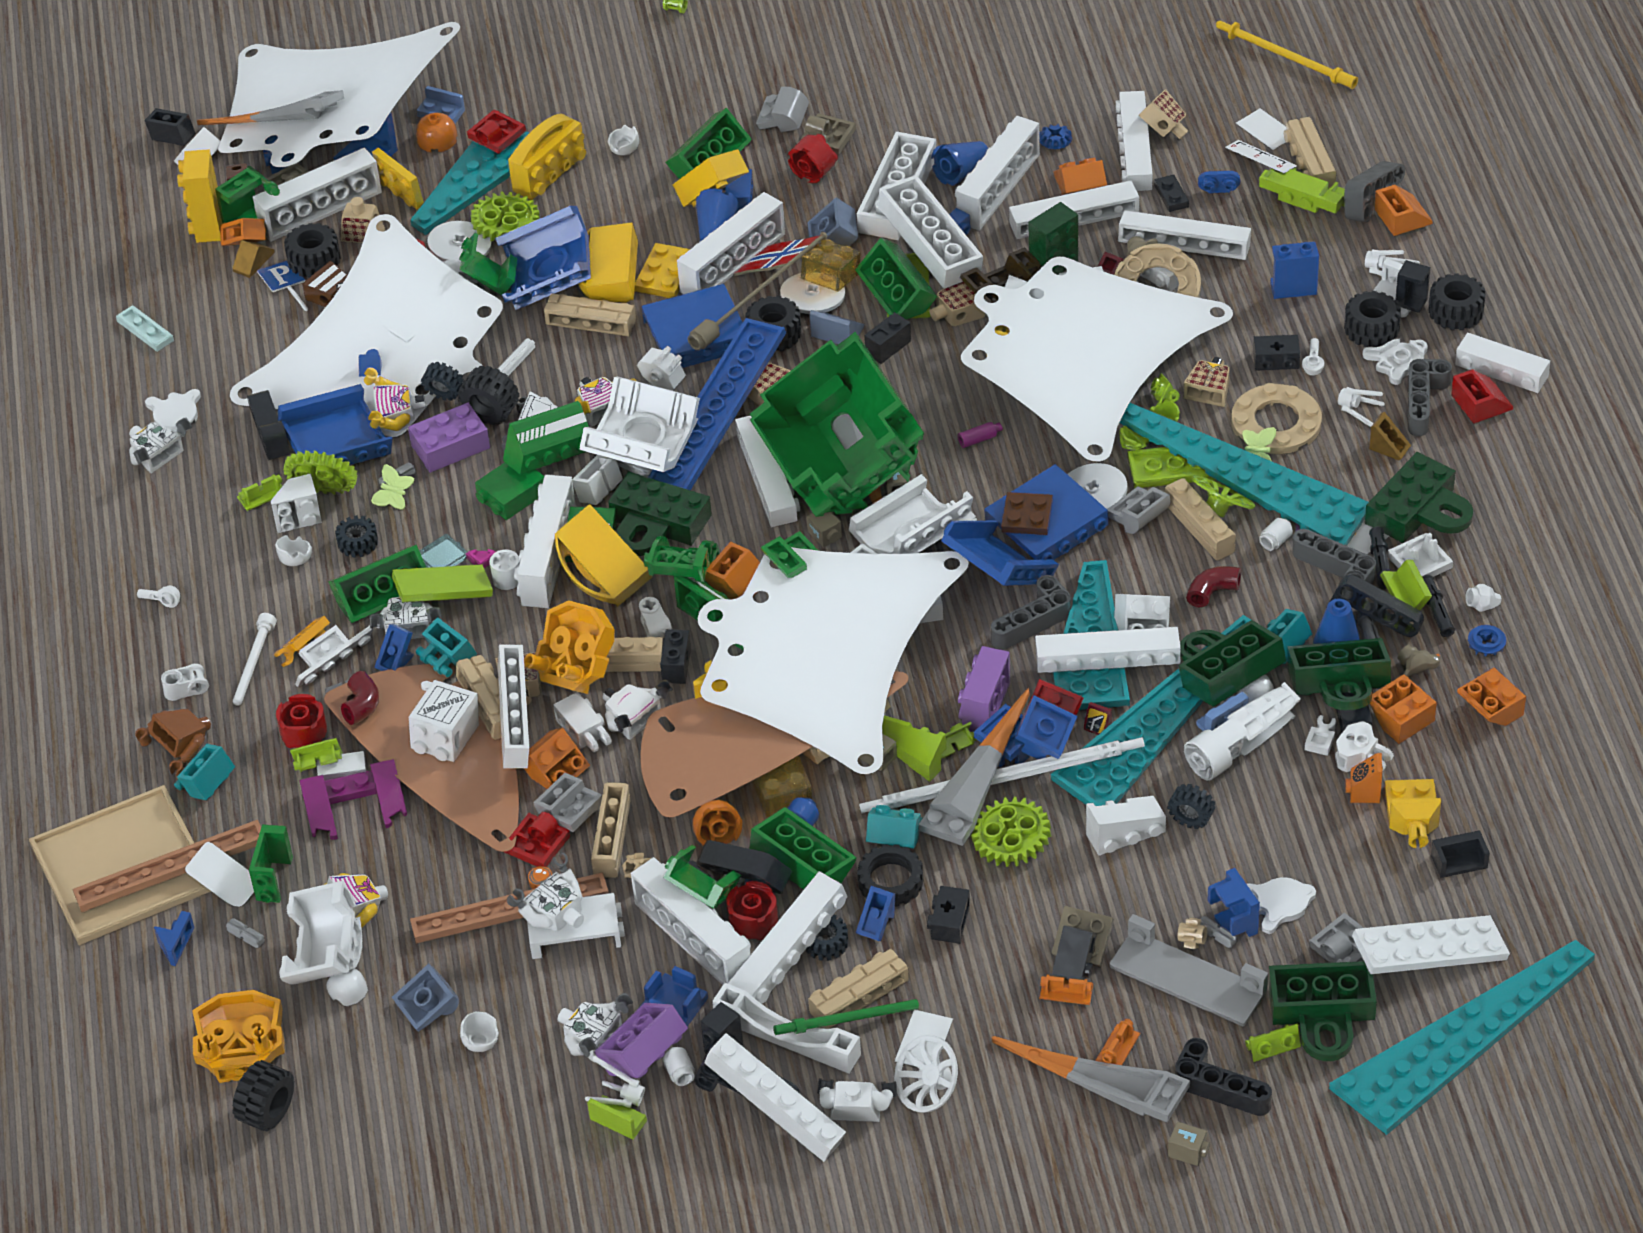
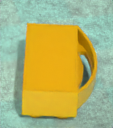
M556 114L535 127L508 159L512 191L517 194L520 193L523 197L528 196L529 200H533L538 195H543L546 188L554 183L564 172L568 171L578 160H583L586 156V149H584V134L582 133L581 123L564 114Z
M210 149L184 151V160L178 161L179 172L183 174L177 175L178 187L185 189L183 190V200L188 205L186 207L187 218L192 221L188 222L189 235L195 234L196 243L221 241L220 225L222 220L215 191L218 185Z
M633 223L590 228L587 233L589 235L591 278L586 280V283L581 282L578 284L581 291L589 299L621 303L634 300L638 239Z
M590 504L555 533L558 557L568 577L579 589L595 599L615 604L618 607L652 578L648 573V567L644 566L643 561ZM567 555L572 557L576 568L582 576L601 589L599 593L585 587L576 579L565 561Z

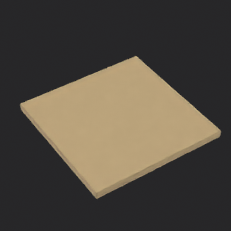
M165 785L29 839L35 856L78 945L211 892V890L188 873L84 912H81L72 889L194 844Z

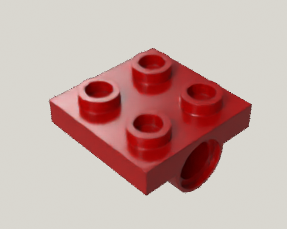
M494 109L469 129L467 136L469 139L499 154L526 132V126Z
M1039 679L1032 697L1035 695L1074 715H1077L1084 699L1080 695Z
M541 812L538 816L528 813L509 837L511 841L516 837L515 846L504 853L536 867H547L552 858L556 856L570 838V830L559 826L555 817L547 812Z

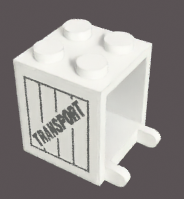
M437 680L433 682L423 681L421 688L426 693L409 716L411 748L418 754L427 753L435 756L440 761L448 760L454 762L479 726L477 693Z

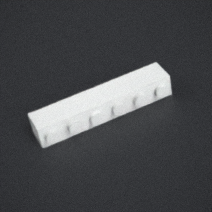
M1119 92V100L1115 101L1116 113H1120L1117 114V127H1121L1118 128V141H1122L1119 142V154L1124 155L1120 156L1121 169H1125L1122 170V182L1132 180L1136 191L1152 190V165L1148 124L1139 116L1146 108L1145 92Z
M1132 180L1011 206L1009 207V223L1016 239L1029 237L1028 221L1059 202L1064 203L1078 214V226L1121 217L1124 210L1139 212V195Z
M1124 210L1119 223L1118 242L1127 243L1134 236H1139L1145 241L1155 238L1158 244L1172 245L1186 252L1245 260L1250 248L1251 228Z
M746 416L735 419L736 435L770 526L775 527L796 522L800 506L798 499L793 498V487L790 483H787V477L751 423L750 419L752 417Z
M1178 627L1035 636L1038 673L1180 664L1181 648Z
M499 645L497 666L503 768H528L529 735L523 645Z
M819 871L728 984L747 991L761 1004L766 1002L774 987L783 981L785 974L791 966L799 961L800 955L804 950L813 944L817 934L829 924L834 913L845 904L847 894L843 885Z
M727 1033L711 1048L704 1063L823 1162L839 1146L846 1131Z

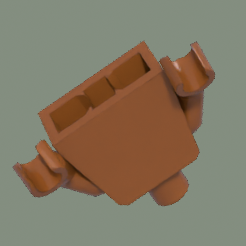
M188 709L164 710L153 714L152 720L147 724L148 727L137 729L135 736L143 747L151 743L152 736L175 758L181 757L179 760H174L169 764L171 774L178 769L176 771V776H178L183 771L185 763H189L204 744L205 732L211 728V723L208 717L197 718Z

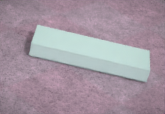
M133 305L116 316L118 323L157 352L174 341L172 334Z

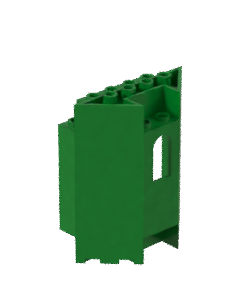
M856 332L838 345L829 340L812 355L760 395L764 403L750 413L752 417L750 419L751 423L792 487L806 501L815 517L824 516V513L835 512L837 515L852 513L854 509H866L869 505L864 498L897 472L909 482V470L911 465L915 464L918 454L917 445L924 435V431ZM843 414L851 417L863 435L860 440L847 450L832 429L834 420Z

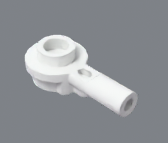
M1317 338L1310 340L1309 356L1305 357L1302 361V367L1309 375H1318L1324 368V360L1318 356L1319 340Z
M171 585L163 587L158 591L139 589L137 592L138 598L160 600L164 606L169 608L177 606L181 597L179 590Z

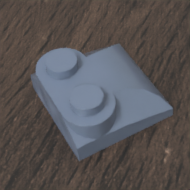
M430 964L426 965L392 996L393 1000L418 1032L440 1015L452 1014L459 1004L456 993Z

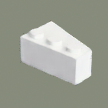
M1154 796L1126 799V803L1115 804L1114 801H1106V805L1095 806L1093 803L1086 804V835L1098 855L1114 852L1116 849L1134 845L1139 841L1156 837L1166 832V816Z

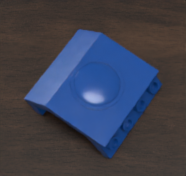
M568 206L495 238L497 245L503 246L507 258L510 254L518 258L515 282L511 285V293L502 294L504 302H512L515 310L591 278L589 235L577 206Z

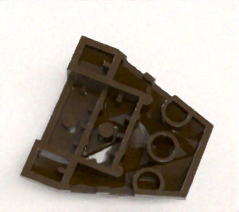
M1024 247L1009 253L1004 266L986 274H983L976 267L962 273L960 279L976 294L981 288L989 285L1005 287L1009 275L1028 282L1040 270L1041 265ZM986 293L984 295V300L989 303H995L999 299L994 293Z

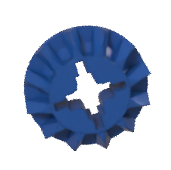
M1059 123L1056 126L1050 124L1049 127H1043L1042 131L1039 132L1040 144L1049 149L1064 148L1072 141L1071 130H1068L1067 126L1060 127Z
M1477 626L1468 635L1469 648L1474 649L1476 654L1483 653L1485 657L1487 654L1495 656L1498 651L1503 652L1506 645V636L1502 630L1495 626ZM1491 639V643L1487 642L1486 644H1483V641Z

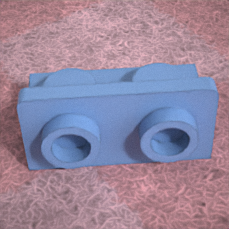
M427 86L425 88L426 98L418 107L417 116L424 117L430 113H443L448 115L456 124L465 111L463 95Z
M1241 692L1236 696L1228 698L1226 702L1210 709L1205 716L1198 719L1196 725L1202 731H1213L1229 720L1227 716L1248 704L1249 697L1244 692Z

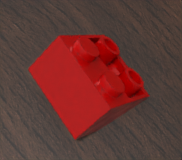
M1474 369L1453 376L1451 396L1473 424L1513 410V405L1491 378Z

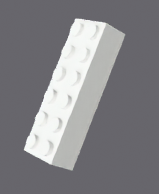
M1016 116L1012 122L1008 123L1002 135L997 137L994 145L988 148L982 160L977 162L974 170L967 174L962 185L957 187L955 191L956 208L970 215L971 228L979 231L982 229L1040 155L1038 122Z
M901 132L895 133L857 212L858 233L899 240L901 235L878 208L879 188L917 175L925 184L934 165V158L931 159V155L936 148V139Z
M364 147L278 185L280 190L278 196L269 195L264 191L253 196L257 219H264L266 227L265 236L272 242L291 233L292 229L299 228L300 225L315 223L344 210L346 204L351 203V199L354 197H361L364 201L382 193L377 162Z
M917 175L879 188L878 208L944 289L963 282L960 279L962 273L976 267L982 271L983 255Z
M763 192L677 260L680 292L687 294L725 283L737 270L765 247L774 244L784 236L783 202Z
M545 475L543 484H539V498L534 501L533 506L534 516L529 518V533H525L524 550H521L519 554L520 565L515 568L514 579L518 581L517 596H520L522 606L549 608L561 565L555 544V533L567 523L570 507H576L572 477Z
M654 857L631 872L635 904L722 985L724 983L728 984L750 957L751 945L748 939L735 932L733 926L728 921L724 922L718 916L715 909L708 907L705 903L664 879L663 877L667 871L665 864H661Z

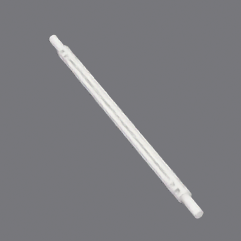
M1141 737L1120 743L1119 741H1113L1063 753L1059 759L1050 756L999 768L995 772L991 785L1122 755L1124 751L1145 747L1144 740ZM950 780L884 795L882 799L859 804L861 813L869 812L877 805H886L893 809L935 799Z

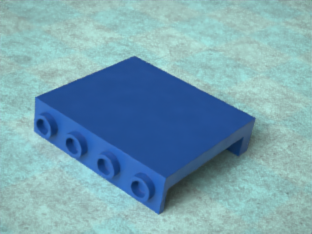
M724 284L641 306L643 322L648 324L659 350L669 346L671 348L670 353L682 357L680 360L682 368L721 358L743 323L738 312L735 311L719 325L720 336L705 349L695 350L687 340L690 332L705 319L716 322L735 307Z
M361 384L278 406V421H282L286 437L296 455L297 451L304 454L305 450L313 453L315 450L318 454L326 452V455L334 454V458H343L342 462H350L349 465L383 457L391 454L393 438L391 436L385 437L379 426L376 429L370 426L371 420H368L371 411L364 401V388Z
M1054 464L1012 491L1016 493L1053 495L1048 535L1006 534L1034 560H1055L1062 554L1068 553L1073 547L1085 542L1098 531L1105 529L1108 526V510L1060 467ZM1006 495L984 509L985 521L997 520L1000 529Z
M997 520L951 521L944 530V536L941 540L943 543L1004 586L1037 584L1038 578L1044 575L1053 576L1059 566L1053 559L1028 560L994 536L993 533L999 524Z

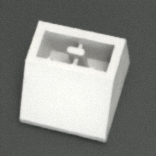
M311 474L288 479L271 500L277 533L322 523Z
M1115 594L1114 618L1118 629L1135 630L1169 627L1170 596Z

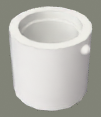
M512 550L495 552L489 561L494 586L501 590L514 589L518 585V581L514 579L515 568L520 565L519 556Z

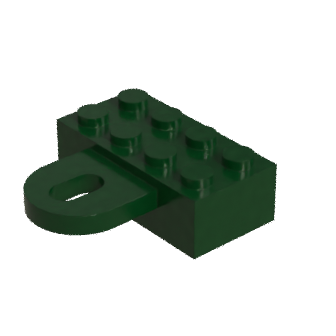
M1416 452L1367 503L1365 524L1372 528L1381 527L1384 530V534L1401 543H1405L1422 523L1447 534L1466 530L1472 523L1473 507L1467 499L1452 492L1454 490L1456 470ZM1441 511H1451L1460 516V518H1452Z
M632 472L627 473L608 501L609 508H615L617 523H620L616 533L637 556H644L645 553H649L654 540L658 536H664L692 546L712 516L710 496ZM637 532H647L640 542H631Z
M1251 620L1226 636L1214 630H1199L1188 634L1180 642V656L1184 662L1178 666L1183 688L1214 707L1286 662L1283 639ZM1205 645L1207 648L1200 650L1195 646Z
M1382 638L1288 646V673L1295 693L1304 696L1311 695L1312 693H1321L1324 702L1332 708L1339 710L1363 708L1372 701V688L1380 689L1391 683V660ZM1350 692L1353 693L1354 696L1345 697L1342 695V693Z
M1364 961L1269 966L1268 991L1273 1025L1299 1024L1302 1046L1311 1057L1320 1061H1336L1345 1057L1353 1045L1352 1021L1375 1020L1377 999L1374 978ZM1323 1030L1331 1031L1334 1034L1335 1045L1332 1047L1322 1045L1319 1033Z

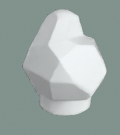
M1478 584L1474 588H1468L1466 592L1467 605L1474 607L1479 612L1495 608L1500 605L1502 600L1500 594L1495 593L1493 588L1485 584Z

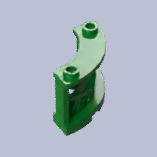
M658 536L654 540L650 552L645 553L644 566L648 567L650 576L660 574L693 577L695 581H704L708 567L720 554L717 543H714V541L703 540L699 548L689 547L685 549L670 546L666 537Z

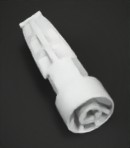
M1284 682L1281 687L1269 691L1227 716L1228 721L1213 731L1204 730L1186 742L1184 754L1190 767L1202 779L1207 781L1214 779L1230 768L1233 759L1240 754L1247 755L1279 731L1291 719H1294L1295 715L1290 710L1301 698Z

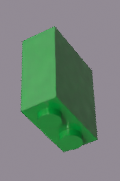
M504 462L475 482L476 497L480 503H485L490 507L495 515H500L507 521L535 500H538L539 484H543L545 476L536 469L519 474Z

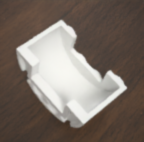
M343 881L295 891L289 894L287 914L300 927L299 936L297 937V955L294 962L288 956L282 957L279 974L283 982L299 984L348 973L349 970L355 969L362 952L360 917L355 918L352 906H355L356 903Z

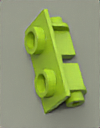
M1162 373L1153 380L1150 387L1152 390L1151 394L1159 403H1162L1163 399H1168L1172 402L1179 400V392L1173 389L1172 384Z
M273 474L271 477L262 480L260 486L255 483L249 487L242 488L241 492L238 493L237 499L246 511L271 501L282 488V478L279 474L276 476Z
M971 722L964 725L958 723L950 728V732L946 733L947 749L941 754V760L955 753L952 744H955L958 751L974 744V741H976L974 732H969Z
M337 738L290 750L294 759L295 771L300 770L301 772L317 767L316 760L319 759L321 766L334 762L337 763L339 759H342L343 754Z
M1286 1024L1283 1028L1270 1031V1033H1264L1255 1037L1250 1036L1249 1040L1245 1041V1045L1248 1050H1251L1253 1062L1301 1047L1298 1025L1289 1026Z

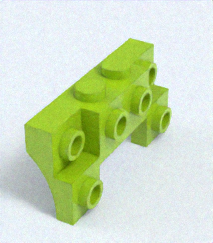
M1272 168L1264 170L1259 177V187L1278 193V200L1308 211L1317 213L1321 208L1337 213L1341 206L1345 207V189L1338 187V182H1335L1328 189L1329 182L1298 172L1297 168L1289 169L1286 173Z

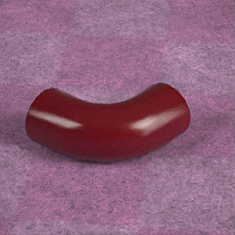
M1216 566L1204 570L1190 584L1186 596L1187 602L1194 607L1202 608L1208 605L1210 596L1214 591L1220 589L1238 591L1241 583V568Z
M365 671L354 673L347 683V687L356 696L341 705L342 715L349 725L356 724L370 716L379 703L378 687Z

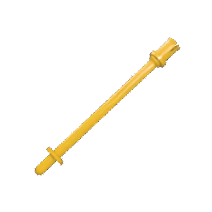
M1223 21L1216 22V27L1227 32L1230 40L1239 37L1329 76L1334 84L1340 83L1354 89L1358 83V77L1344 72L1342 68L1331 69L1240 29L1238 22H1234L1232 25Z

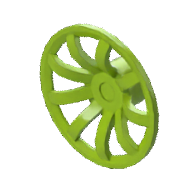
M1194 475L1192 478L1198 486L1207 491L1209 497L1206 503L1219 517L1224 518L1229 507L1233 505L1247 509L1255 508V504L1250 499L1223 484ZM1218 487L1223 488V491L1221 492V494H1219V488H1218Z

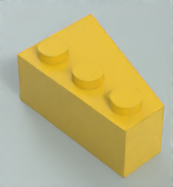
M737 149L706 159L675 182L673 187L683 207L689 205L696 207V198L700 195L701 191L706 189H722L748 173L749 170Z

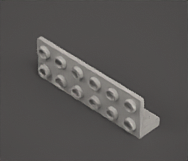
M1132 914L1128 920V937L1110 962L1111 969L1240 1026L1246 1025L1265 996L1268 988V972L1247 963L1241 969V976L1156 940L1155 923L1135 914Z

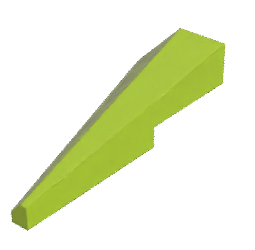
M884 715L882 734L896 741L897 757L927 781L931 782L941 771V754L947 749L946 734L941 731L938 734L931 733L927 727L917 729L912 727L909 722Z

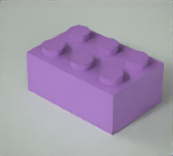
M469 402L408 427L411 446L429 473L490 448L487 428Z
M982 646L979 655L975 654L973 658L972 672L967 673L966 687L960 690L958 696V703H961L959 719H962L963 725L969 722L972 723L969 731L974 732L997 712L1002 705L1010 685V653L1008 651Z
M644 1003L594 1053L598 1058L630 1078H640L647 1073L648 1067L654 1061L661 1059L665 1055V1051L682 1038V1034L688 1027L673 1005ZM606 1069L610 1076H616L615 1074Z

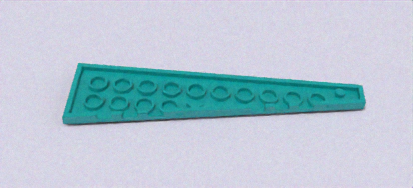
M1130 402L1119 422L1142 437H1146L1154 444L1167 447L1171 454L1175 456L1179 454L1186 458L1188 464L1194 467L1198 465L1205 470L1207 475L1253 502H1257L1265 509L1280 513L1282 519L1300 525L1299 529L1310 530L1347 546L1365 520L1368 501Z
M1242 615L1221 634L1226 636L1251 621V619ZM1178 668L1082 749L1113 741H1119L1120 743L1143 737L1145 747L1124 751L1122 755L1055 770L1051 773V780L1085 805L1093 803L1095 806L1106 805V801H1114L1117 804L1202 704L1203 700L1183 688Z
M1577 940L1572 941L1329 1083V1089L1383 1133L1389 1134L1593 962L1595 954Z

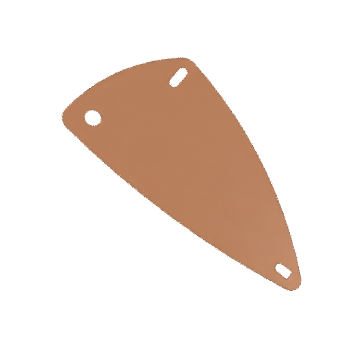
M450 663L449 668L453 670L451 675L453 676L456 674V666ZM430 664L399 667L395 671L389 669L370 674L369 676L379 690V703L370 716L353 725H349L345 721L341 712V705L347 702L348 696L353 694L347 687V683L326 693L324 702L341 723L379 762L394 759L398 773L395 776L418 796L493 849L505 852L515 846L516 837L512 841L509 837L518 827L519 791L516 768H503L502 738L494 740L480 716L479 726L454 762L448 760L440 761L435 756L427 753L418 754L411 748L409 716L426 693V691L422 690L421 683L423 681L433 682L434 680L443 682L449 677L443 674L439 675ZM456 681L453 684H451L453 686L462 688L459 681ZM493 830H499L507 838L499 842L491 833Z
M894 672L892 679L895 683L890 685L887 698L908 682V675L906 673ZM703 697L692 698L656 710L648 717L641 743V770L648 794L660 814L665 817H676L747 784L813 746L751 716L708 702ZM666 717L673 724L675 730L667 732L658 722V719ZM676 789H684L686 791V796L681 800L675 801L670 798L671 792Z

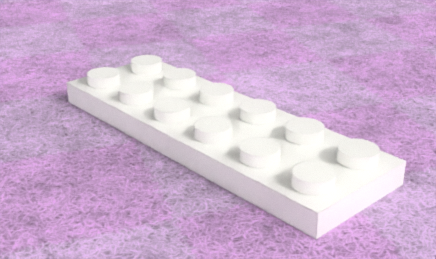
M1490 915L1355 929L1352 935L1370 974L1507 960L1510 954Z

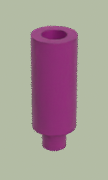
M990 421L958 433L957 438L960 446L964 449L996 437L997 432L1002 431L1003 428L1000 422L993 424Z

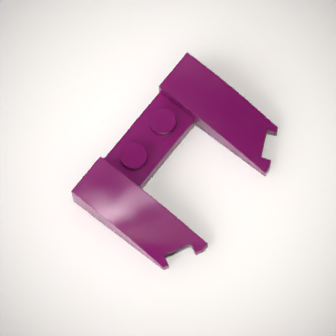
M394 759L370 764L371 771L324 781L323 775L299 780L312 837H316L318 829L330 831V839H338L330 804L377 794L385 828L393 825L390 817L399 811L402 812V815L407 816L400 782L395 776L398 773Z

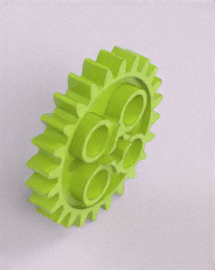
M501 192L500 196L493 193L492 198L485 196V201L479 199L478 204H474V209L471 210L473 230H477L478 235L483 234V239L490 237L491 242L496 237L540 219L538 206L534 205L533 200L528 201V196L520 198V193L516 196H512V192H509L508 195Z
M305 450L304 454L297 451V455L292 453L290 457L287 456L283 469L284 475H287L286 479L311 474L316 493L322 491L324 494L331 492L336 495V491L343 494L344 491L349 492L350 489H354L358 476L357 470H354L355 467L349 466L350 462H342L343 458H334V454L326 455V452L318 454L315 450L313 453Z
M1005 797L1002 804L995 800L993 808L986 805L987 812L980 811V818L977 820L971 837L975 850L979 851L981 858L986 856L988 863L995 859L996 866H999L1003 861L1006 867H1009L1010 862H1014L1017 867L1020 860L1027 864L1029 856L1036 859V851L1043 853V845H1049L1048 838L1051 837L1050 820H1048L1047 813H1043L1042 806L1036 807L1035 801L1027 804L1026 798L1018 802L1017 797H1014L1012 802H1008V799Z

